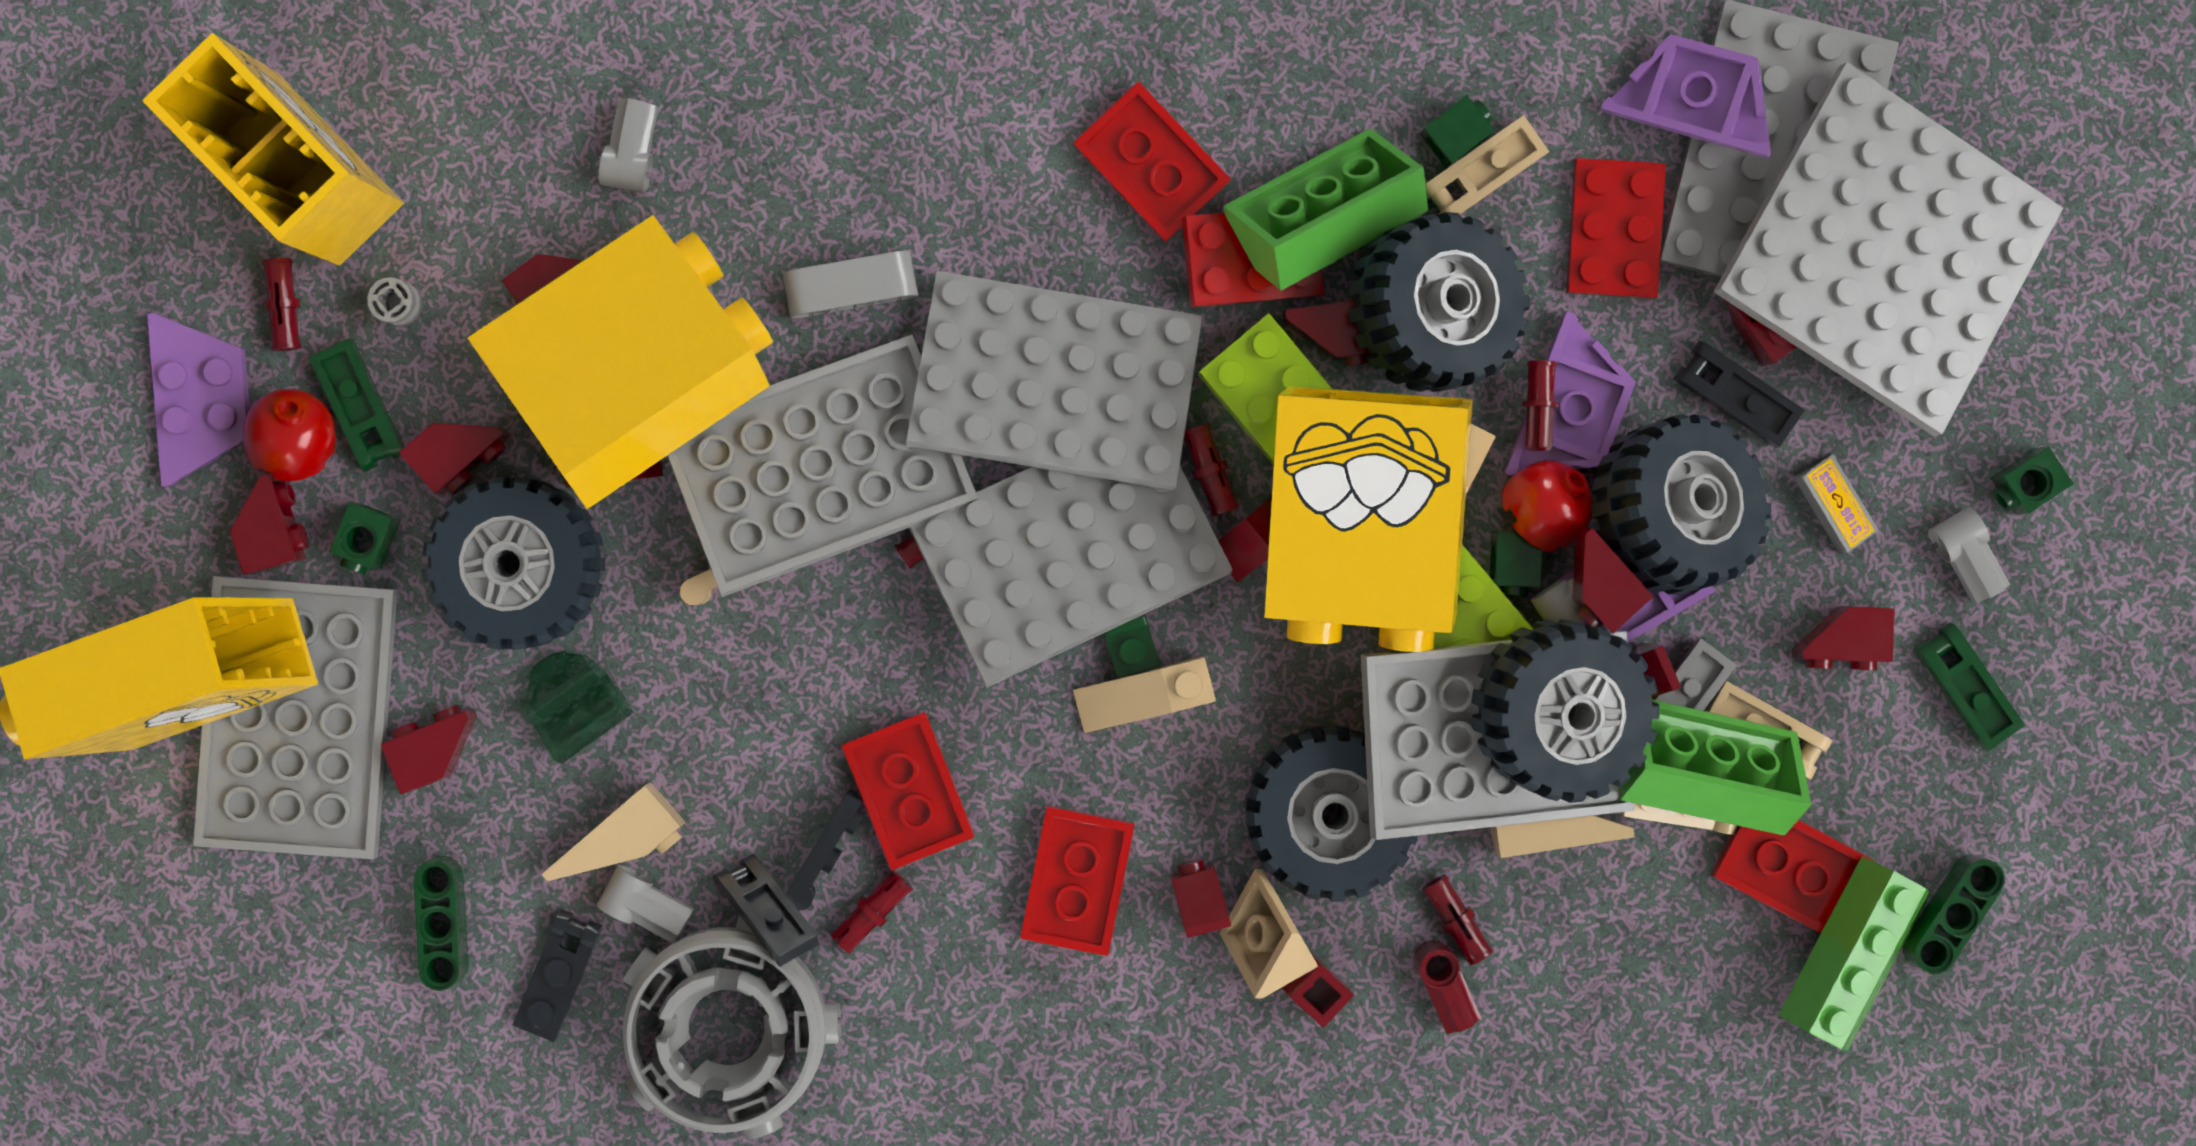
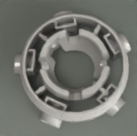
M740 915L735 927L710 928L689 934L666 947L658 955L645 947L623 978L624 982L633 987L623 1020L624 1052L631 1076L626 1079V1085L634 1099L646 1111L650 1112L656 1108L671 1120L695 1130L714 1133L743 1130L746 1140L757 1139L779 1130L784 1126L780 1114L790 1108L811 1083L820 1065L825 1044H838L841 1041V1023H838V1018L841 1017L840 1003L824 1004L820 988L814 976L799 957L779 967ZM708 948H725L722 959L760 970L764 968L768 961L787 978L781 980L776 986L764 973L756 977L747 971L713 967L698 972L689 953ZM678 959L682 965V970L688 978L681 981L669 993L658 1012V1018L664 1020V1027L661 1034L655 1038L657 1056L644 1065L638 1050L636 1036L639 1007L641 1004L650 1010L658 1002L679 971V969L670 964ZM791 984L796 989L803 1003L798 1004L794 1011L795 1053L807 1052L803 1070L793 1086L776 1072L785 1056V1038L788 1031V1021L785 1014L788 1004L781 993ZM719 990H733L749 997L753 995L759 1001V1006L764 1007L767 1012L763 1016L764 1036L758 1050L750 1058L740 1063L722 1065L707 1059L694 1069L684 1059L679 1048L691 1038L689 1021L696 1004L704 996ZM768 1081L783 1094L779 1100L775 1101L771 1087H763ZM681 1089L700 1099L706 1091H722V1101H732L727 1109L730 1118L705 1116L690 1111L671 1099Z

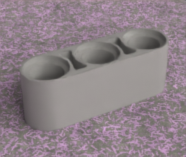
M911 251L889 252L799 268L782 273L791 319L810 317L809 313L812 312L816 316L853 309V305L861 308L895 302L897 297L906 300L918 296Z

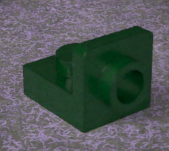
M1145 614L1104 633L1117 679L1160 667Z

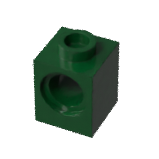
M1466 95L1426 126L1419 135L1447 169L1489 137L1495 130L1490 124L1493 121V117L1485 105L1479 100L1473 102Z
M2049 446L2032 449L1990 477L1997 487L1993 490L1995 499L2007 512L2012 510L2015 515L2030 514L2074 484ZM2025 472L2030 473L2035 481L2034 489L2029 495L2025 494L2020 486L2021 477Z
M349 502L329 553L342 557L340 565L358 573L366 574L368 568L382 569L401 519L362 503ZM364 527L369 529L373 535L372 547L367 552L360 551L355 542L358 531Z
M1491 531L1490 578L1497 586H1501L1503 594L1528 596V587H1541L1542 549L1531 545L1518 532Z

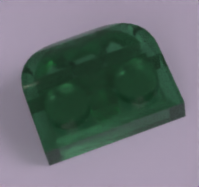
M565 651L556 652L545 657L532 668L527 676L529 685L526 690L525 699H521V709L525 719L534 725L552 758L559 764L570 759L634 713L616 681L605 668L585 654H569Z

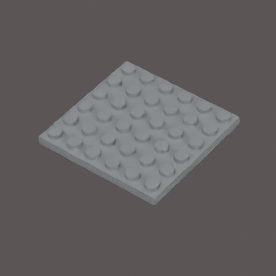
M1846 62L1837 68L1717 284L1714 293L1932 436L1942 435L2060 216L2063 207Z

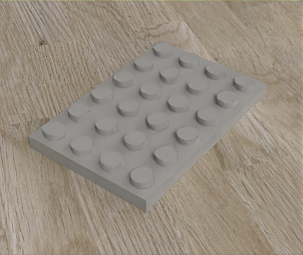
M1724 0L1721 5L1712 45L1758 58L1771 155L1769 159L1689 137L1661 247L1660 262L1722 277L1837 68L1848 62L1888 89L1899 42L1732 0Z
M937 271L906 446L1175 491L1202 315Z
M913 334L770 385L667 455L721 597L910 528L911 525L978 500L961 455L906 446L921 361V354Z
M1179 466L1175 491L1030 467L976 492L978 500L911 525L909 528L986 688L1231 574L1233 570L1181 466Z
M213 576L211 597L294 599L318 685L202 725L193 846L360 859L378 858L385 755L380 744L387 741L397 589Z
M1618 629L1614 634H1611L1627 641V631ZM1512 640L1434 647L1433 650L1423 652L1392 651L1361 654L1370 837L1373 839L1382 840L1634 811V803L1620 800L1619 787L1613 784L1608 785L1610 790L1608 795L1598 799L1586 795V799L1583 802L1569 803L1562 799L1558 801L1550 800L1511 783L1510 779L1500 775L1490 765L1492 759L1483 755L1477 744L1478 739L1484 736L1474 731L1472 727L1471 716L1479 712V706L1471 703L1473 689L1481 690L1484 679L1477 675L1482 665L1491 666L1495 660V657L1491 654L1492 650L1500 642L1510 645Z

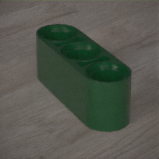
M1977 855L1961 857L1953 865L1911 930L1903 946L1905 959L1912 966L1929 974H1942L1954 964L2001 893L2005 884L2003 869L1996 862ZM1982 866L1985 871L1984 881L1980 886L1974 888L1970 882L1971 873L1976 867ZM1958 903L1960 917L1955 923L1948 925L1946 911L1951 905ZM1934 941L1936 945L1934 957L1929 961L1923 962L1921 958L1922 947L1927 942Z
M438 856L418 867L414 874L413 883L420 979L429 989L443 991L451 988L465 977L468 972L469 960L462 867L452 857ZM433 866L440 867L447 873L448 885L445 889H439L432 884L430 871ZM435 912H442L449 917L451 922L449 933H440L434 928L432 919ZM437 957H445L452 963L454 971L451 978H443L437 973L435 969Z

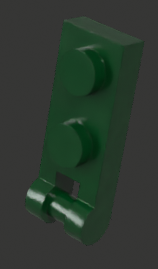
M348 338L308 357L362 470L367 472L377 467L378 461L388 456H391L393 459L401 456L399 452L405 448L403 440L388 414L354 339ZM377 428L382 440L369 445L364 434Z
M1950 622L1938 630L1939 636L1930 642L1922 641L1913 648V651L1922 665L1928 669L1981 748L1990 751L2026 725L1964 635ZM1951 649L1958 659L1949 666H1946L1940 656Z

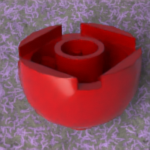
M293 388L278 389L267 393L250 407L244 420V453L252 467L259 472L260 467L266 472L273 473V478L277 480L297 481L314 476L325 468V462L336 451V432L333 417L326 405L309 392Z
M1554 460L1534 462L1513 475L1502 489V505L1505 513L1511 508L1518 520L1513 524L1515 530L1531 545L1546 552H1554L1559 547L1563 548V550L1570 547L1575 542L1576 534L1582 528H1588L1591 522V504H1594V499L1587 480L1579 471L1562 462Z

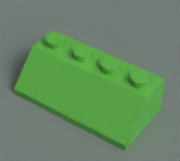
M1369 128L1224 205L1223 210L1255 270L1279 290H1283L1360 247L1369 244L1374 239L1383 236L1385 231L1427 212L1428 203L1424 167Z
M1652 700L1660 704L1659 718L1652 719L1651 729L1657 731L1654 743H1646L1642 752L1647 756L1640 769L1632 766L1628 770V774L1631 776L1630 779L1619 787L1620 800L1780 835H1785L1811 806L1797 732L1657 700Z
M1862 856L1778 1015L1839 1049L1848 1051L1931 893L1923 886Z

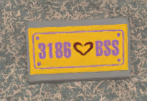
M1833 454L1793 477L1839 553H1848L1878 531L1877 526Z

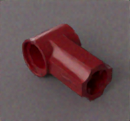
M1431 940L1421 944L1414 953V967L1422 979L1445 1033L1448 1035L1473 1027L1482 1017L1460 970L1458 959L1448 946L1440 941ZM1437 955L1445 956L1447 963L1440 973L1430 974L1426 972V965L1429 959Z

